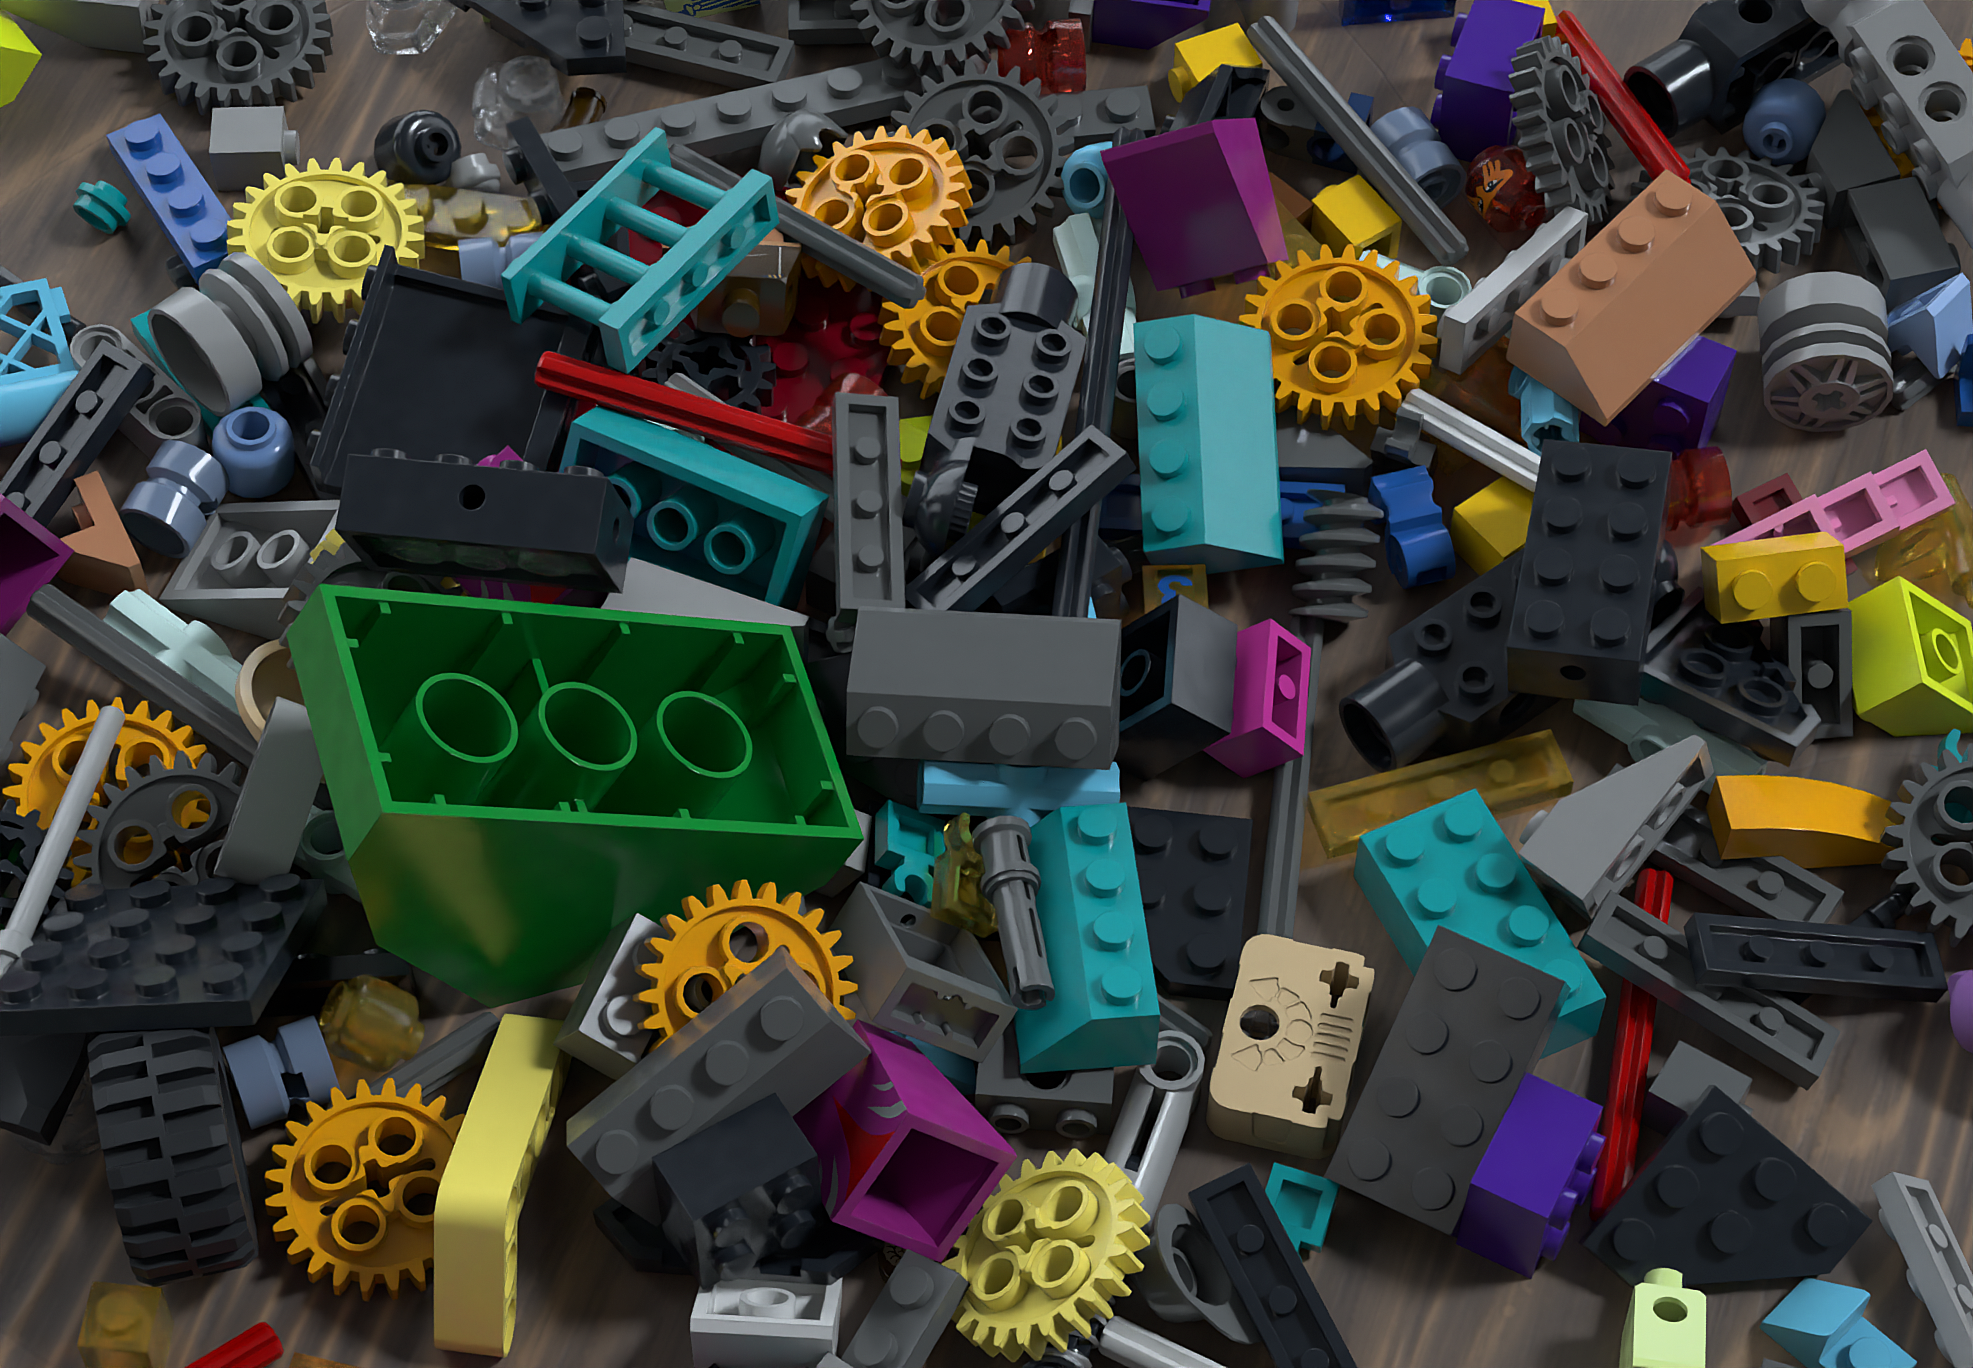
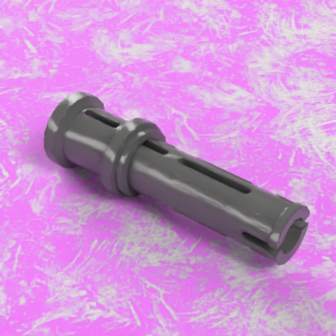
M1011 815L997 816L979 824L972 833L973 848L977 854L982 856L985 871L981 878L980 886L984 898L996 910L998 930L1009 977L1011 1001L1019 1009L1035 1010L1046 1006V1000L1052 1001L1055 997V989L1052 984L1051 974L1049 973L1040 919H1038L1035 897L1038 895L1041 886V878L1038 869L1030 862L1028 846L1031 844L1032 834L1028 822L1020 817Z

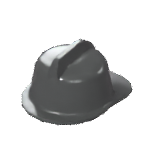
M1177 1203L1164 1205L1156 1214L1155 1232L1148 1237L1151 1240L1150 1245L1133 1252L1136 1258L1144 1265L1143 1271L1127 1274L1141 1292L1149 1307L1159 1318L1169 1323L1193 1322L1206 1319L1214 1328L1233 1341L1245 1345L1260 1343L1262 1340L1201 1223L1188 1209Z

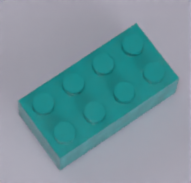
M600 405L572 421L559 473H564L565 467L584 466L602 472L604 477H608L635 519L628 561L633 557L791 611L797 609L830 495L643 418Z
M1476 788L1359 836L1353 877L1414 978L1438 925L1564 980L1569 985L1571 990L1540 1059L1597 1035L1607 996Z

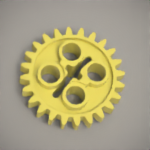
M314 158L309 159L307 171L301 173L290 163L285 164V178L282 180L269 173L263 174L264 190L248 186L245 189L246 203H234V220L227 221L228 256L233 252H244L259 261L286 290L299 312L302 309L310 310L312 323L318 324L324 311H332L338 323H344L346 309L354 308L361 315L365 301L361 298L363 279L369 265L378 266L384 245L394 246L399 265L419 269V259L425 258L424 219L422 216H418L416 199H405L404 185L402 183L387 187L386 172L383 170L375 173L370 178L365 177L363 162L357 163L350 172L342 171L340 158H334L328 170H321Z
M1072 1149L1063 1161L1054 1151H1048L1041 1169H1038L1029 1159L1024 1160L1021 1168V1177L1013 1181L1005 1174L999 1181L1001 1191L995 1196L989 1195L982 1205L983 1209L968 1224L967 1227L969 1229L966 1235H961L952 1248L958 1253V1256L941 1263V1265L961 1274L971 1284L951 1319L957 1324L956 1328L975 1347L979 1345L990 1357L994 1358L1001 1352L1008 1360L1016 1362L1025 1350L1035 1361H1039L1045 1352L1047 1342H1050L1061 1353L1065 1352L1068 1346L1069 1333L1076 1330L1080 1335L1088 1339L1091 1336L1089 1320L1095 1314L1109 1320L1114 1316L1111 1307L1107 1303L1112 1295L1123 1297L1131 1294L1132 1291L1122 1281L1125 1274L1143 1271L1144 1265L1136 1258L1133 1252L1147 1247L1151 1241L1140 1229L1151 1220L1150 1215L1140 1206L1145 1198L1114 1162L1108 1164L1096 1152L1086 1159L1078 1149Z

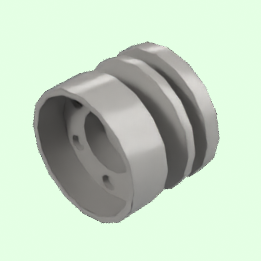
M233 252L221 261L218 269H208L204 272L198 281L200 292L191 287H182L154 306L147 316L152 338L170 371L196 401L214 415L225 417L256 397L262 389L261 377L268 381H279L286 375L289 367L297 368L306 362L313 353L310 333L292 298L278 280L259 261L244 252Z
M1836 271L1816 272L1788 279L1766 294L1758 306L1757 323L1759 348L1762 356L1764 405L1772 417L1791 428L1811 432L1840 431L1858 426L1882 413L1893 398L1894 381L1891 369V351L1887 346L1888 322L1886 302L1877 286L1856 275Z

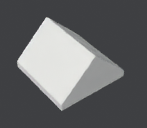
M843 1277L832 1285L736 1279L729 1282L721 1280L705 1290L700 1286L690 1318L694 1368H709L713 1363L720 1368H816L827 1352L837 1356Z

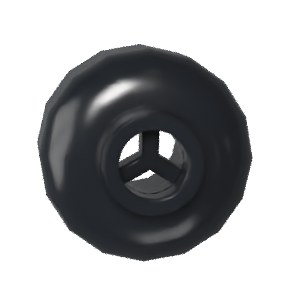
M421 109L393 117L385 123L374 140L373 155L377 169L386 172L387 182L392 185L402 183L404 190L415 191L445 182L450 176L452 162L461 158L462 146L458 132L450 120L438 112Z

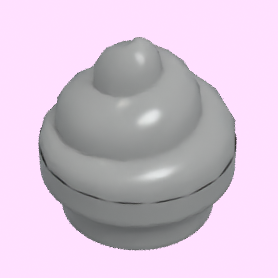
M476 153L452 162L450 176L442 188L452 204L462 206L464 210L477 213L481 217H488L489 212L495 206L494 197L500 190L499 180L501 179V174L496 164L489 163L486 154Z

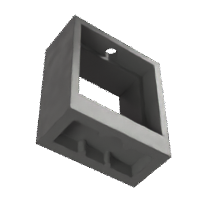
M859 881L827 931H841V937L832 948L836 956L847 955L853 957L854 961L843 969L850 982L858 984L856 993L871 1021L983 1063L1018 1010L1013 1005L1011 997L968 924ZM907 914L913 915L912 919L907 923L900 922L903 916Z

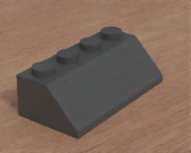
M860 606L847 685L846 755L1110 770L1119 746L1121 620Z
M782 946L567 1121V1147L613 1199L657 1227L662 1221L652 1157L773 1093L777 1094L793 1117L871 1053V1049Z

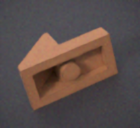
M98 470L74 479L81 504L71 507L79 531L60 538L74 552L57 572L58 577L65 582L118 596L124 590L133 592L137 589H141L150 596L141 562Z

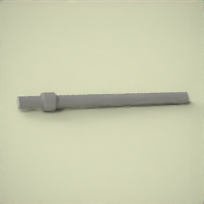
M105 706L100 710L5 930H0V979L14 960L21 957V952L33 945L31 941L33 933L124 724L125 714L117 707Z

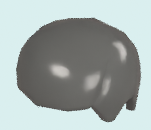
M804 109L790 113L778 120L764 138L759 160V171L772 177L773 186L776 191H782L784 186L791 188L788 184V179H798L796 176L798 171L814 173L817 167L812 157L819 155L827 159L835 155L832 143L837 141L844 145L848 134L833 120L816 110Z

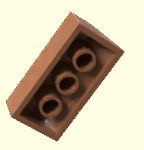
M1666 169L1514 313L1506 360L1606 427L1755 280L1756 271L1718 203Z

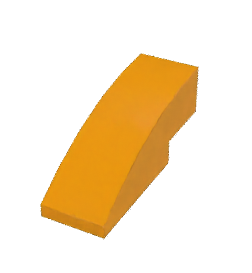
M1769 775L1716 776L1706 805L1721 860L1782 856L1806 869L1882 863L1888 852L1897 849L1880 842V836L1885 827L1896 825L1885 817L1891 801L1862 790L1832 782Z

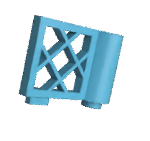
M46 278L0 287V330L19 338V341L7 356L0 353V448L29 442L79 372L74 367L61 323L71 322L70 312L62 287L50 289ZM38 301L41 308V313L30 326L6 316L11 307L15 305ZM46 327H47V330H48L49 335L46 334V333H43V331L46 329ZM32 345H35L55 354L58 364L33 368L20 361Z

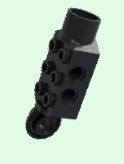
M1709 0L1694 12L1678 40L1630 67L1626 71L1623 81L1669 140L1703 119L1723 135L1744 122L1745 115L1754 96L1763 85L1773 80L1792 78L1808 84L1842 64L1843 61L1839 57L1838 41L1828 27L1817 23L1805 11L1801 0Z
M1040 263L1013 265L999 275L989 304L967 306L927 433L920 467L915 472L902 518V525L914 529L922 547L935 559H938L945 552L948 540L957 542L967 533L972 512L987 516L1056 454L1087 338L1072 328L1079 303L1077 290L1067 276L1053 267Z
M1665 539L1650 630L1655 629L1677 608L1685 596V590L1678 584L1679 571L1675 550L1672 544ZM1524 548L1388 636L1385 671L1341 699L1339 715L1348 738L1362 758L1378 772L1392 775L1428 750L1466 764L1563 699L1562 697L1508 691L1507 644Z

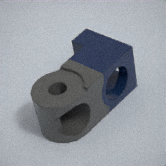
M1288 86L1274 87L1264 94L1260 106L1259 136L1262 145L1268 151L1280 156L1352 174L1357 173L1358 167ZM1351 92L1348 104L1370 128L1372 126L1374 97Z

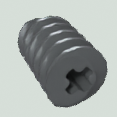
M1307 489V496L1323 504V506L1305 510L1303 513V520L1318 528L1319 531L1300 536L1299 545L1313 552L1315 556L1296 561L1295 569L1311 578V581L1292 586V595L1306 602L1307 606L1289 610L1288 615L1321 618L1324 622L1343 624L1367 618L1369 611L1353 603L1352 600L1353 596L1371 593L1373 586L1357 578L1356 574L1357 571L1376 568L1377 561L1362 554L1360 548L1361 546L1380 542V536L1364 528V523L1383 518L1384 511L1368 503V498L1359 495L1324 489Z

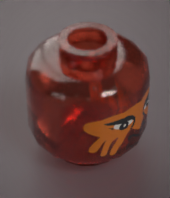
M1494 145L1488 147L1473 159L1467 170L1466 198L1494 230L1503 233H1512L1520 229L1528 231L1544 220L1548 214L1545 207L1544 192H1536V176L1532 172H1527L1523 151L1519 146L1506 145L1502 147L1501 145Z

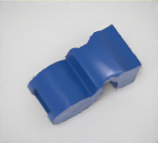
M1425 465L1371 477L1367 497L1368 503L1384 511L1383 518L1370 521L1375 525L1387 522L1385 526L1386 560L1391 574L1395 575L1403 589L1448 580L1455 576L1456 564L1452 541L1448 530L1442 524L1441 507L1434 504L1432 498L1433 480L1429 476Z

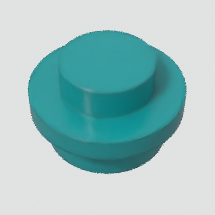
M98 180L95 185L82 182L77 188L76 194L78 199L73 204V209L93 227L104 233L113 234L118 225L126 226L131 219V214L124 207L128 202L127 198L112 185Z

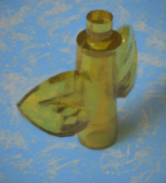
M1939 473L1956 503L1954 509L1881 543L1875 558L1876 580L1881 582H1888L1897 576H1901L1909 582H1916L1946 571L1952 591L1956 595L1965 596L1968 607L1973 609V509L1967 501L1957 478L1949 473Z

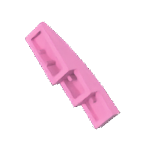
M1925 449L1874 475L1870 471L1818 498L1813 494L1710 546L1826 531L1844 545L1846 560L1954 509L1956 503Z

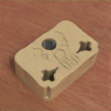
M1269 934L1254 936L1246 942L1239 962L1233 998L1230 999L1222 1031L1216 1067L1213 1068L1209 1086L1206 1122L1209 1129L1216 1136L1225 1140L1310 1159L1328 1157L1336 1150L1345 1118L1374 982V969L1364 967V956L1335 948L1328 949L1293 941V939ZM1331 994L1342 996L1338 998L1336 1008L1330 1007ZM1252 1037H1260L1263 1040H1254ZM1311 1098L1317 1099L1315 1114L1304 1112L1305 1109L1309 1108Z

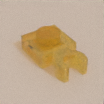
M962 812L946 824L944 841L948 850L935 858L930 917L986 938L998 930V920L994 906L982 894L980 882L985 874L982 856L977 854L973 848L972 836L969 832L970 815Z

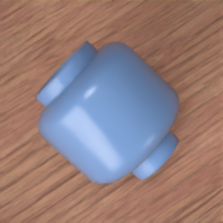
M1776 79L1763 85L1754 96L1743 122L1742 130L1746 145L1760 159L1765 156L1773 158L1772 164L1777 166L1793 165L1804 160L1810 154L1811 147L1826 119L1824 101L1814 88L1796 79Z
M245 407L232 411L219 421L213 431V458L226 469L230 482L228 491L244 498H263L276 494L288 485L295 472L294 438L288 422L280 414L264 407Z

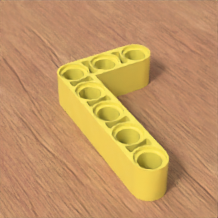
M505 1013L500 1022L441 1179L434 1213V1346L436 1349L503 1358L507 1357L510 1351L516 1319L517 1221L563 1091L572 1055L553 1045L564 1020Z

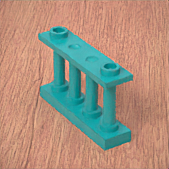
M653 128L636 146L630 148L624 157L520 257L514 259L500 275L511 320L521 325L544 301L599 326L608 366L628 374L780 223L772 177L751 169L733 188L724 191L672 168L666 133L660 128ZM659 190H663L709 212L697 224L686 228L641 207ZM623 226L671 249L657 263L649 266L603 244ZM586 264L628 283L632 287L618 301L609 304L564 282L581 265Z

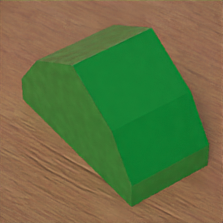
M318 584L286 633L347 861L376 944L490 1008L584 984L613 927L636 913L661 927L663 925L660 918L666 914L675 915L685 921L687 918L683 911L681 900L688 896H694L706 908L707 887L719 884L728 900H731L734 882L747 880L752 898L755 899L762 884L772 882L776 886V903L778 904L789 893L799 892L802 894L801 897L826 885L864 840L790 625ZM738 925V926H736V927L733 929L732 933H734V932L740 930L741 928H743V927H745V926H743V925Z

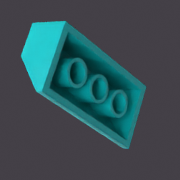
M1196 314L1133 323L1143 552L1160 579L1173 575L1190 577L1284 564L1272 347L1269 332Z
M1126 802L1059 807L1030 827L1032 834L1031 844L1028 846L1030 862L1038 869L1041 878V886L1038 895L1035 897L1038 919H1040L1049 973L1051 974L1052 984L1055 989V997L1052 1001L1046 1000L1047 1005L1035 1010L1017 1008L1018 1010L1013 1016L1020 1074L1156 1064L1160 1010Z

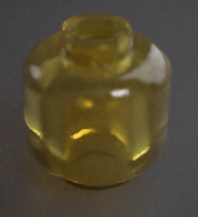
M369 974L356 976L349 983L338 982L329 993L318 1021L320 1031L325 1033V1045L331 1054L373 1073L389 1071L400 1059L407 1061L413 1058L421 1045L425 1032L424 1024L418 1022L419 1009L416 998L410 992Z

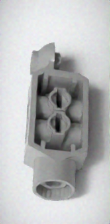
M1801 0L1805 11L1817 23L1828 27L1838 41L1839 57L1847 67H1850L1853 78L1850 79L1851 88L1862 107L1866 110L1874 107L1884 123L1881 124V131L1889 147L1896 155H1900L1903 152L1906 154L1915 167L1912 170V176L1917 178L1926 199L1930 201L1936 198L1973 250V72L1923 0Z

